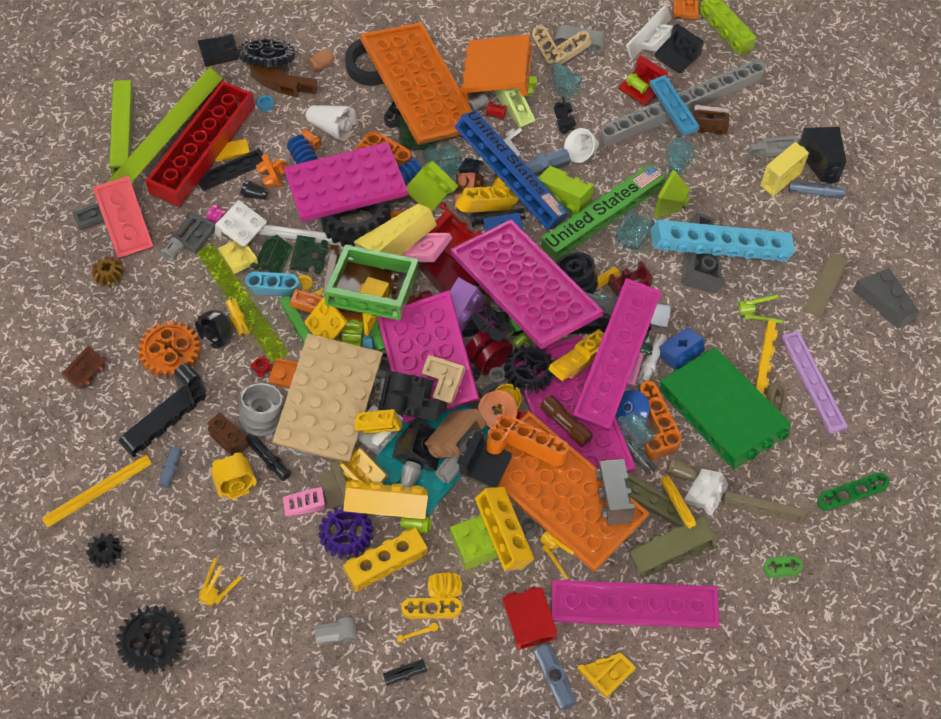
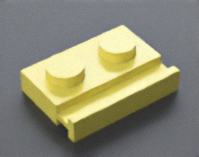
M232 241L218 248L219 253L233 274L251 267L250 264L254 262L255 264L258 263L257 257L248 245L242 247L235 241Z

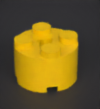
M235 453L230 457L217 459L212 463L213 467L210 474L219 497L227 496L228 499H234L250 492L249 488L252 485L253 487L256 486L257 481L250 462L242 453Z

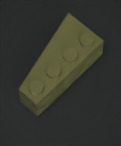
M694 517L696 526H692L690 529L686 528L685 525L682 527L680 525L675 526L669 533L653 537L651 542L634 546L630 554L641 577L644 578L668 568V563L676 565L684 562L688 555L695 557L702 555L706 548L710 547L711 551L717 549L715 536L705 517Z

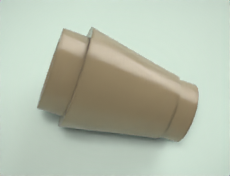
M671 458L666 468V472L670 476L691 481L694 480L697 470L679 458Z

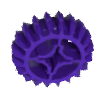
M343 506L341 507L342 510L338 511L335 507L334 513L328 511V518L323 517V524L319 525L320 532L318 536L321 539L320 544L325 546L326 552L331 551L332 557L338 553L340 560L343 558V554H346L348 560L352 553L355 557H358V550L364 553V547H369V540L373 539V534L371 533L374 530L373 526H370L372 524L371 519H367L366 513L343 511ZM335 525L337 532L331 539L329 533L332 526ZM361 526L363 531L359 539H357L355 532L357 527ZM342 530H343V531L346 530V532H347V530H349L350 534H349V533H348V534H346V533L343 534V533H342ZM343 542H348V543H350V544L343 545V544H341V543H343Z

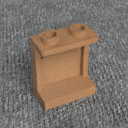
M477 409L452 411L428 438L425 445L428 447L430 454L436 458L459 457L462 452L456 446L457 442L468 430L483 429L487 423Z

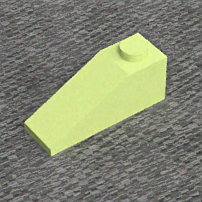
M519 88L494 90L499 102L503 106L507 105V112L520 128L536 121L525 97L521 96Z

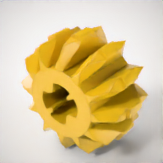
M449 572L435 573L429 576L427 584L429 596L433 598H455L460 596L462 592L461 576Z

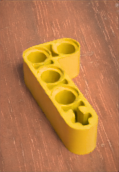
M498 176L491 187L465 188L456 201V207L466 213L510 210L519 198Z

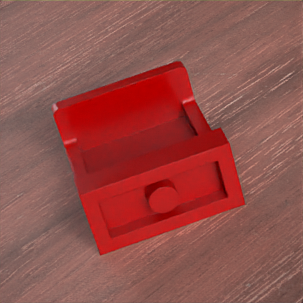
M446 210L435 221L437 226L429 233H450L452 239L442 252L455 260L451 256V249L481 235L482 231L478 230L476 233L470 231L452 220L453 213Z
M531 587L519 594L515 592L509 593L502 598V607L505 609L516 651L557 639L558 633L542 587Z

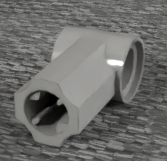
M341 618L336 623L314 626L317 645L335 642L345 644L346 641H352L353 643L358 640L354 618Z

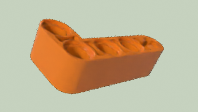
M644 381L639 391L649 400L650 413L648 419L656 434L647 439L644 450L647 452V456L654 460L677 452L682 436L657 385L652 381ZM660 424H665L668 427H662ZM668 440H673L675 444L669 443ZM650 446H654L658 450H652Z
M501 415L497 418L488 432L485 446L489 453L500 454L506 445L509 444L553 466H563L566 463L569 445L564 440L510 415Z

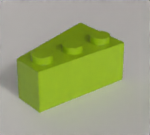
M549 166L538 177L567 209L570 215L581 212L592 202L593 183L587 185L580 182L581 178L576 177L573 179L568 177V173Z

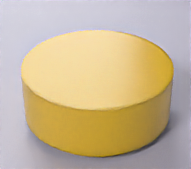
M308 275L297 277L302 285V291L310 292L313 288L312 278Z

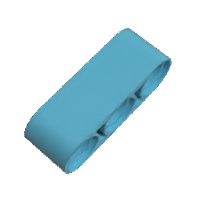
M251 272L245 279L247 286L254 294L288 295L292 297L295 289L303 290L300 281L294 274Z

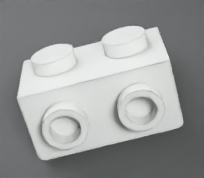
M701 469L684 501L691 506L704 508L707 515H712L728 488L724 475L720 472Z

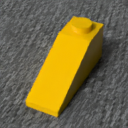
M368 277L365 283H362L359 293L389 298L390 288L388 282ZM362 313L364 335L368 336L378 317Z

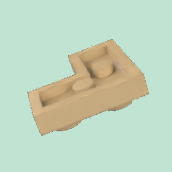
M428 355L422 374L439 380L433 398L453 405L466 367Z

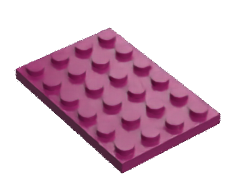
M388 142L284 167V173L301 222L408 196L407 187Z
M449 290L406 305L401 320L377 316L391 372L434 380L430 400H435L433 395L439 380L422 374L428 355L466 367L454 403L453 405L447 403L446 411L480 400L454 302ZM402 415L404 423L406 424L411 423L415 418H417Z

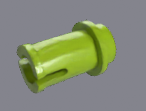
M631 73L626 79L628 86H633L642 94L649 86V84L638 78L636 73Z

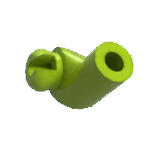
M524 331L512 341L517 348L525 342L536 345Z

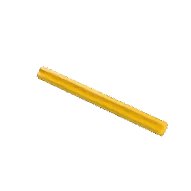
M143 455L43 516V522L47 527H50L152 464L150 458L147 455Z

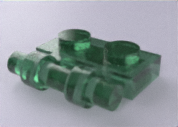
M297 235L290 270L309 272L310 266H314V273L321 274L326 263L324 261L325 255L328 254L329 250L327 247L328 241L321 240V244H315V237ZM313 252L318 253L317 258H312Z

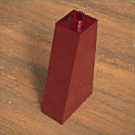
M443 252L435 262H419V269L439 293L450 291L458 277L473 286H479L458 262Z

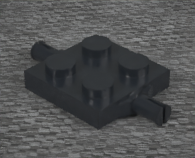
M488 304L474 311L470 316L474 320V324L479 327V331L481 333L488 332L489 337L494 341L501 342L511 336L516 330L507 321L509 315L506 312L500 314Z

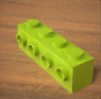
M723 0L701 1L699 13L739 56L753 50L756 36Z

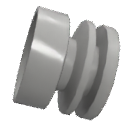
M264 383L252 384L246 387L241 393L239 423L242 429L254 436H266L275 432L281 417L282 395L280 391L274 386Z

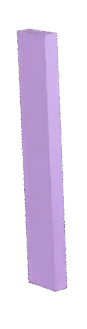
M799 330L782 335L781 340L829 435L847 429L848 425Z

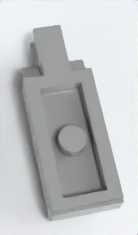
M797 137L764 138L762 141L757 142V144L750 145L749 154L750 156L760 155L761 157L779 156L794 142L798 143Z

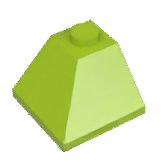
M672 170L657 198L654 217L656 218L681 212L683 206L687 207L690 202V188L676 171Z

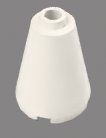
M312 105L306 111V118L309 123L339 141L348 140L353 131H350L352 125H356V112L349 106Z

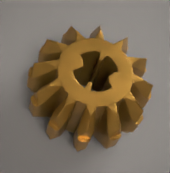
M105 256L103 260L98 258V263H93L91 274L94 277V281L97 284L100 283V286L104 287L107 284L111 288V283L114 282V284L118 285V280H123L124 268L121 262L113 256L110 259Z

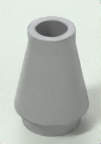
M406 461L402 467L401 485L412 488L422 472L420 470L421 465Z

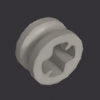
M494 367L490 370V384L497 383L500 386L505 383V372L502 368ZM500 374V378H498L497 380L494 379V376Z

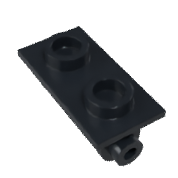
M562 97L563 102L555 103L554 111L556 118L559 119L557 120L559 131L562 134H566L569 130H575L576 121L574 116H571V112H573L571 103H567L565 98Z

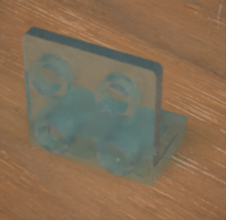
M445 145L443 148L437 149L430 147L421 151L425 164L434 161L452 180H456V173H459V167L462 164V158L456 146Z

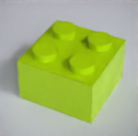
M482 515L450 526L449 536L465 571L499 558Z

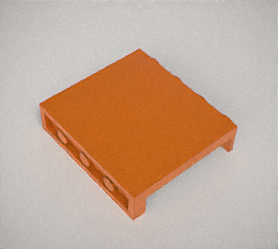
M529 34L469 40L468 48H466L467 59L464 60L465 71L462 72L463 84H461V93L465 95L466 101H469L470 93L519 88L521 96L528 95L532 57V43Z

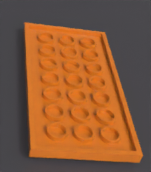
M422 22L362 33L360 40L417 144L420 145L461 135L455 129V125L462 114L471 112L472 109L461 93L460 88Z
M530 411L520 420L561 439ZM509 444L504 448V450L512 453V459L498 487H505L508 497L555 539L574 551V555L593 572L649 516V512L630 497L631 503H634L635 506L632 523L607 526L606 519L602 518L601 507H604V501L599 499L598 489L601 488V482L596 479L597 468L570 445L566 463L563 466H553Z

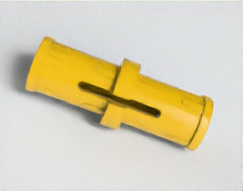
M232 298V302L231 299L227 300L225 304L231 315V322L234 323L238 337H243V333L244 336L248 335L250 331L244 320L245 315L239 308L237 299Z

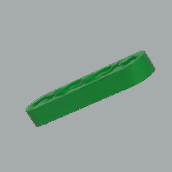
M876 473L822 492L817 499V505L823 511H831L884 492L889 486L890 480L884 473ZM877 479L884 482L882 486L881 484H876L872 488V484H875ZM857 486H865L867 488V492L860 493L857 490ZM839 492H847L849 499H842L839 496ZM835 496V499L829 505L822 502L824 498L830 500Z

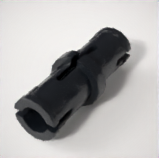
M422 658L407 665L401 664L399 668L382 674L386 686H389L404 679L405 681L410 680L409 677L427 672Z

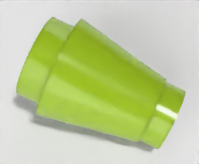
M425 515V519L402 517L400 522L401 528L410 530L416 528L419 534L422 535L425 533L429 534L432 525V519L427 517V515Z

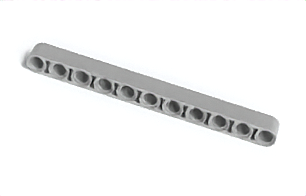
M754 60L681 91L678 94L688 110L692 111L695 104L706 105L761 81L765 71V64L760 60ZM658 101L603 125L600 141L606 146L616 144L671 120V117L661 102Z

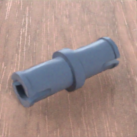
M177 447L169 448L166 462L162 465L163 471L158 485L161 487L170 488L174 473L178 471L177 464L182 450Z

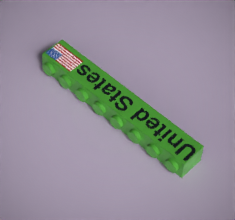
M652 164L641 168L637 174L629 176L619 186H614L609 193L601 195L597 201L588 204L584 210L573 214L569 220L560 223L556 229L545 233L542 237L541 248L554 262L558 261L562 256L577 248L662 189L666 177Z

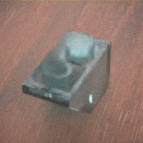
M555 61L552 63L551 76L554 91L569 101L581 88L582 78L578 74L566 69L563 65Z
M678 135L666 149L665 158L669 176L672 170L680 174L685 163L689 164L694 158L695 146Z

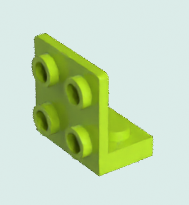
M431 161L422 167L406 187L408 195L417 204L419 203L430 208L432 212L448 193L455 191L458 185L434 161Z

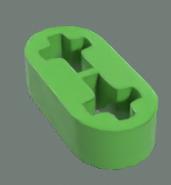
M796 556L772 557L764 563L763 571L770 578L797 576L801 572L803 563ZM793 562V564L797 565L798 567H796V569L793 570L792 567L785 566H789L790 563ZM770 564H773L774 567H781L777 568L775 572L770 568L768 569Z

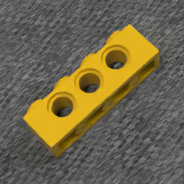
M505 487L485 488L475 497V501L504 571L524 569L534 560V557Z
M416 528L412 530L407 529L397 538L387 539L381 546L366 550L362 556L347 560L343 565V570L352 588L357 592L428 555V548ZM404 546L407 547L408 550H406L405 552H400L398 548ZM382 556H388L390 558L387 561L380 560ZM365 565H369L372 567L368 571H364L361 569Z

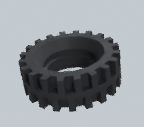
M389 200L353 209L366 210L372 214L370 219L360 223L350 224L341 222L339 220L340 217L348 211L321 217L323 232H325L328 239L332 238L334 244L339 241L342 247L347 244L355 246L353 241L391 220Z

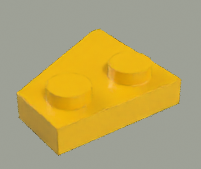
M622 653L577 667V671L606 699L636 670V667Z

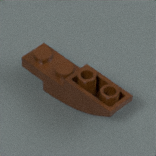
M253 64L249 66L251 77L275 92L292 97H298L299 92L315 95L317 93V79L285 75L284 69L278 67L267 68L263 66L260 68L258 65L253 67Z

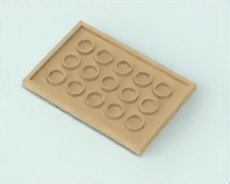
M307 334L272 441L273 444L350 464L360 431H355L354 429L356 414L366 412L383 352Z

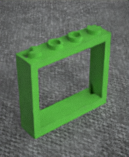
M345 245L326 287L325 305L401 320L418 275L419 259ZM353 262L407 273L397 300L337 288L347 263Z

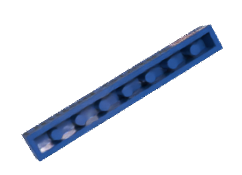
M476 110L462 114L455 125V129L542 225L549 230L562 223L569 213L567 209Z

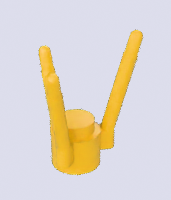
M546 531L540 538V542L544 544L542 549L549 555L563 577L568 580V575L551 552V549L556 550L558 547H561L571 555H574V551Z
M216 557L212 561L198 597L199 601L210 607L214 603L219 604L221 599L242 579V576H238L218 596L219 590L213 586L220 575L222 566L218 567L210 582L217 562Z

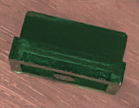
M278 235L266 238L257 257L258 263L254 264L253 268L259 272L267 269L271 273H282L293 247Z

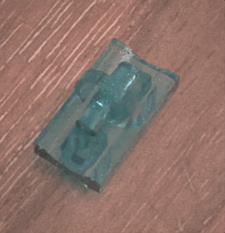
M633 411L626 416L618 418V422L621 425L620 430L624 435H629L632 438V445L635 449H639L646 443L654 440L655 436L645 425L647 419L644 416L639 417Z

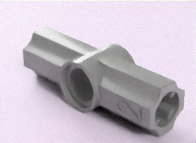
M468 430L460 442L456 444L461 452L465 453L467 440L470 435H474L476 430ZM447 457L435 472L439 480L450 484L459 472V464H457L459 457Z

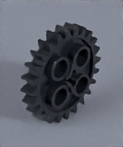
M264 37V39H251V42L245 41V43H241L238 48V57L243 63L247 62V65L253 64V67L258 65L260 68L263 66L276 68L277 65L283 67V64L288 65V62L292 63L295 57V49L286 41L280 42V39L273 40V38L267 39Z
M155 605L153 611L150 610L149 606H146L145 612L138 608V615L131 612L130 616L132 619H124L126 626H119L122 633L116 634L117 639L120 640L116 643V646L121 648L117 652L119 656H123L121 658L123 663L128 662L127 666L130 669L135 666L137 673L143 668L145 674L148 673L149 669H152L153 673L156 674L158 667L165 671V664L172 667L171 660L178 661L179 658L176 653H183L184 651L180 646L186 645L185 640L181 639L186 636V633L181 631L184 629L183 623H179V617H174L173 611L167 614L166 607L159 611L157 605ZM146 623H150V624H151L148 629H146V630H142V629H141L144 624H146ZM163 631H170L169 635L165 637L160 636ZM154 636L155 639L150 640L148 643L147 639H152V637ZM135 643H142L138 649H132ZM154 650H161L159 655L151 656Z

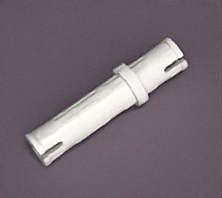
M659 333L656 334L647 358L641 364L642 369L636 380L638 384L641 385L644 381H649L652 373L656 371V364L660 357L659 346L667 341L665 335L661 334L660 336Z

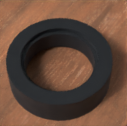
M360 39L353 42L345 54L346 70L350 78L366 86L384 84L378 71H364L356 66V59L367 51Z

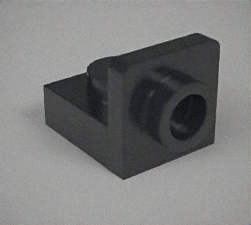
M465 158L459 167V173L475 172L479 174L478 169L482 164L481 160Z

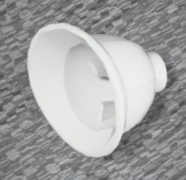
M578 128L568 135L564 149H567L572 162L581 163L588 160L595 153L599 142L588 129Z

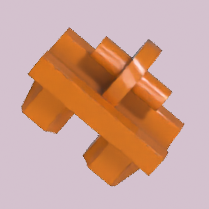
M265 153L261 156L263 161L256 165L257 170L262 176L269 172V175L262 178L263 183L268 189L275 185L278 187L284 186L280 175L285 174L284 167H288L286 161L276 158L273 162L269 160Z

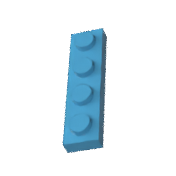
M664 75L651 80L650 87L682 136L699 131L700 126L667 76Z

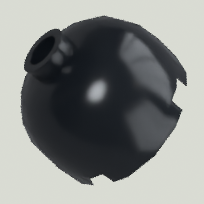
M209 310L197 317L198 320L195 322L196 330L202 340L206 337L213 343L210 344L212 348L219 349L231 339L233 324L230 317L224 312Z

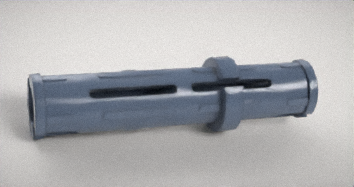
M790 181L789 192L820 195L824 198H827V196L844 198L845 187L832 186L829 183L815 184Z

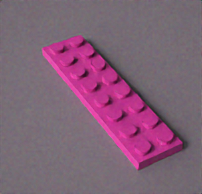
M628 278L625 279L573 413L574 418L605 430H610L662 291Z
M552 580L551 615L553 621L559 623L718 629V587Z

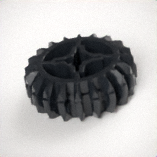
M522 344L520 350L515 347L514 353L510 352L508 358L505 359L504 376L505 379H508V384H514V390L517 387L520 388L521 394L524 390H527L529 395L531 391H535L538 394L539 388L545 391L546 386L550 387L555 375L548 368L555 361L551 359V353L546 354L545 348L539 350L538 346L532 348L531 344H529L528 348H525ZM522 360L524 361L518 367H515L517 363H519ZM542 371H545V373L542 376L536 378V375L541 374Z

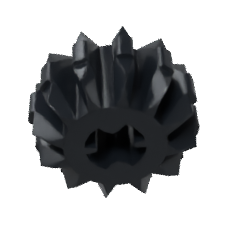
M101 533L100 538L93 536L94 543H88L89 549L86 550L89 561L92 564L95 563L98 568L104 565L108 569L109 562L116 565L115 558L121 559L119 552L123 550L122 546L119 545V539L117 537L114 538L110 533L106 537L104 533Z

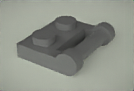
M189 212L186 216L187 219L168 240L172 237L176 238L184 245V249L197 254L215 231L216 223L193 212ZM192 223H195L189 230V232L185 235V237L182 239L181 237L187 231Z

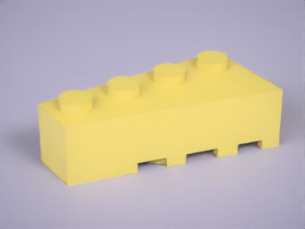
M418 203L353 242L356 247L401 256L437 225L431 209Z

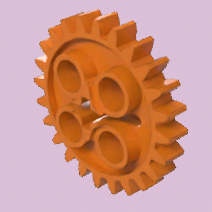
M174 320L171 321L170 325L166 321H164L163 326L156 323V329L149 327L151 332H144L145 338H140L141 344L138 345L140 362L145 370L149 369L151 375L156 372L158 378L161 374H164L165 379H167L169 374H172V377L175 378V370L183 363L195 367L194 360H199L198 354H201L198 334H195L194 329H189L188 324L183 327L181 321L177 325H175Z

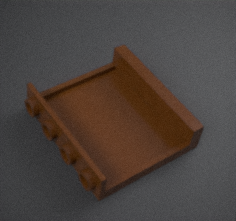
M331 245L322 298L325 297L326 287L341 255L339 254V245ZM348 262L337 288L359 292L361 284H364L367 278L370 277L388 282L390 288L388 299L396 300L394 293L398 292V282L395 281H399L400 272ZM337 308L339 311L356 312L352 310Z

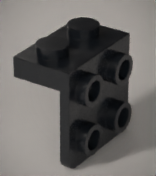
M676 24L672 28L671 38L655 53V58L677 73H682L701 55L704 41L686 28Z
M476 430L474 435H470L467 440L465 453L462 452L458 458L457 464H459L460 474L490 487H498L512 459V453L503 450L500 454L489 453L485 447L484 434Z

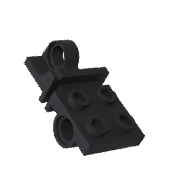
M387 371L378 410L395 409L397 414L438 422L439 414L445 413L447 403L430 400L434 380Z

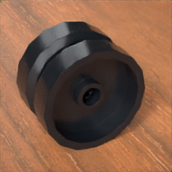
M581 252L569 253L562 256L556 262L584 292L593 294L596 291L598 277L595 262L590 255Z

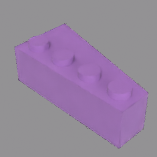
M458 277L450 292L462 332L472 320L470 316L473 312L481 308L487 299L477 287Z

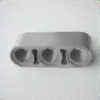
M568 25L558 27L554 41L556 46H559L578 32L586 31L591 36L592 43L583 51L598 52L597 54L602 53L606 38L604 33Z

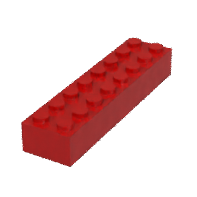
M222 81L145 180L149 194L180 207L255 108L253 93Z

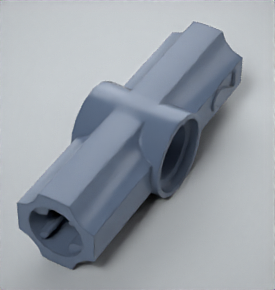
M561 149L550 154L539 153L532 160L525 162V165L536 176L541 175L549 166L558 168L571 162L567 149Z
M545 644L534 650V655L543 672L545 682L550 688L559 710H566L577 704L576 698L565 677V670L560 666L551 644ZM558 674L561 679L557 681L552 680L550 675Z

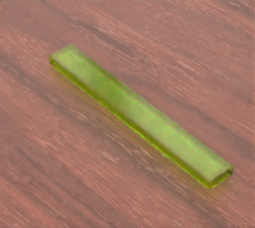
M211 244L198 251V257L228 300L231 299V302L232 298L237 299L239 308L245 315L244 320L248 330L270 362L273 363L275 358L280 359L287 355L288 351L215 246Z

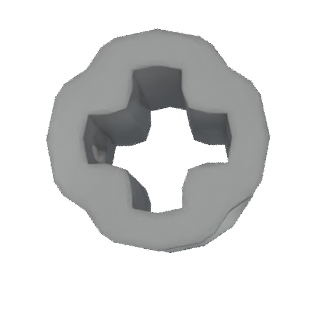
M483 93L479 94V97L467 101L472 111L476 110L477 112L487 108L489 104L488 98Z
M172 237L165 249H161L160 254L163 258L173 262L177 253L183 250L184 245L178 239Z

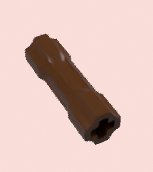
M549 395L540 404V409L569 433L570 437L580 447H584L591 441L593 433L584 424L579 423L553 395Z

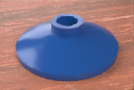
M637 390L625 391L615 414L618 424L629 429L641 426L647 420L650 413L648 398ZM631 405V409L627 411V406Z

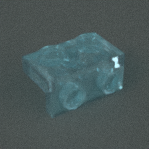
M630 209L615 233L619 246L639 250L650 229L655 224L654 220L637 216L635 209Z

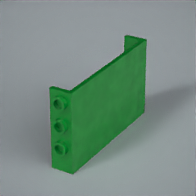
M716 347L710 351H705L700 357L690 360L688 364L680 369H675L670 375L660 380V391L665 398L733 470L748 460H754L758 454L764 450L768 451L775 443L785 440L790 435L791 423Z

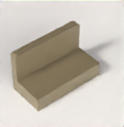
M339 461L331 463L332 470L317 475L329 509L344 505L346 479Z

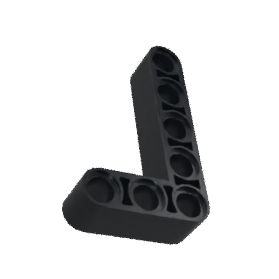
M187 363L181 364L174 372L179 390L130 428L119 439V444L132 457H136L140 450L143 451L152 444V440L158 439L167 431L168 427L174 426L182 419L185 413L191 412L198 406L197 404L201 400H205L206 393L201 376Z

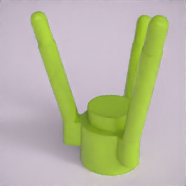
M779 295L738 301L740 316L745 315V320L754 319L767 322L770 320L776 323H783V320L752 315L756 311V303L779 298Z

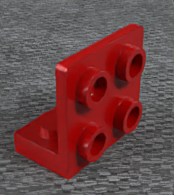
M642 55L637 58L635 71L633 72V74L636 73L637 77L647 84H650L651 80L664 75L668 78L669 74ZM626 79L619 85L620 91L643 106H647L656 97L650 85L643 94L633 86H628Z

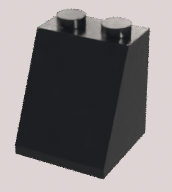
M840 127L804 128L799 145L809 152L806 163L821 182L829 184L839 182L847 162Z

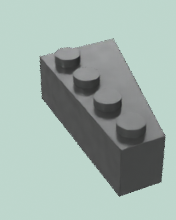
M698 212L689 221V223L715 225L713 217ZM684 252L681 283L710 293H716L725 283L724 277L721 276L722 264L719 263L718 255Z

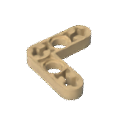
M539 25L532 31V36L546 61L555 68L588 48L592 43V38L586 31L578 32L559 46H556L544 26ZM540 32H542L544 39H541L539 36ZM547 43H551V47L544 50V46ZM568 46H573V49H572L571 52H569V53H566V52H565V49H566ZM551 54H554V55H555V57H556V60H555V61H553V58H552Z

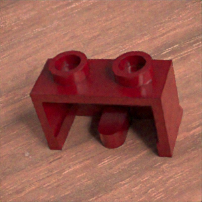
M640 261L636 271L630 272L626 268L618 279L611 274L608 286L619 297L622 290L621 287L626 278L633 281L641 279L638 283L651 287L653 277L644 263Z

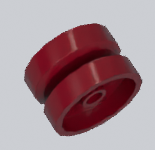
M480 331L466 345L469 361L475 363V368L482 375H488L491 369L500 367L505 363L508 354L513 351V346L507 339L501 342L494 341L489 337L488 332L481 333Z

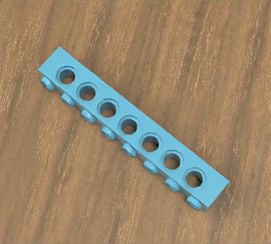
M657 220L650 229L653 249H661L663 251L673 250L695 252L696 254L705 253L715 256L727 255L748 259H770L780 262L787 261L795 253L792 234L788 232Z

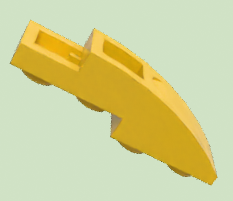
M598 329L576 344L573 350L551 363L548 370L562 382L569 377L571 379L594 362L604 333Z

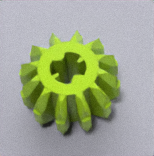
M347 320V325L342 331V342L362 347L364 335L363 322Z

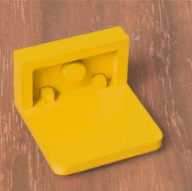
M323 297L304 323L313 335L342 342L338 335L347 325V320L337 307L325 305V297Z

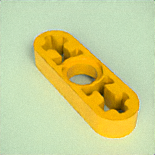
M454 597L409 598L402 603L401 609L403 616L407 619L456 618L461 614L462 604L459 599ZM440 603H444L443 607H450V604L454 603L455 607L458 608L455 609V612L445 608L444 613H441ZM410 604L413 605V608H420V604H423V613H420V609H414L413 613H409L405 608H408ZM435 604L438 610L435 613H428L426 606Z

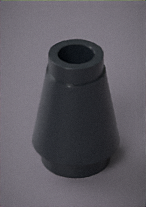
M244 180L240 194L244 195L245 198L266 200L268 189L250 180Z

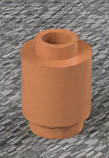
M324 49L311 55L308 63L313 71H320L333 65L335 57L331 50Z

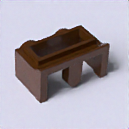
M695 104L693 117L700 126L697 132H710L716 135L727 134L730 108ZM699 114H707V119L699 118ZM714 115L724 116V120H715Z
M221 412L207 422L208 434L230 456L235 453H242L249 447L247 438Z

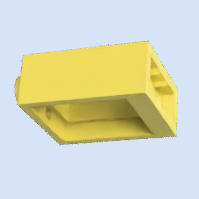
M794 142L766 166L760 186L772 196H775L790 181H793L802 173L809 152Z

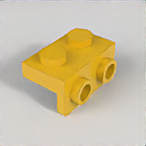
M395 409L357 413L354 424L355 431L362 430L363 434L400 431L402 427Z
M359 448L355 452L350 464L345 462L340 464L343 474L347 478L361 480L363 483H383L389 476L363 448Z

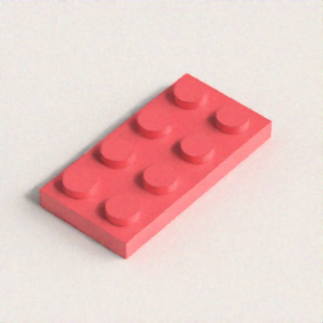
M129 176L92 187L117 258L153 247Z

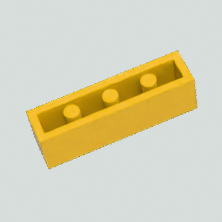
M361 480L346 481L343 511L425 519L428 492L422 486H412L411 488L404 487L401 484L383 485L381 482L363 483Z

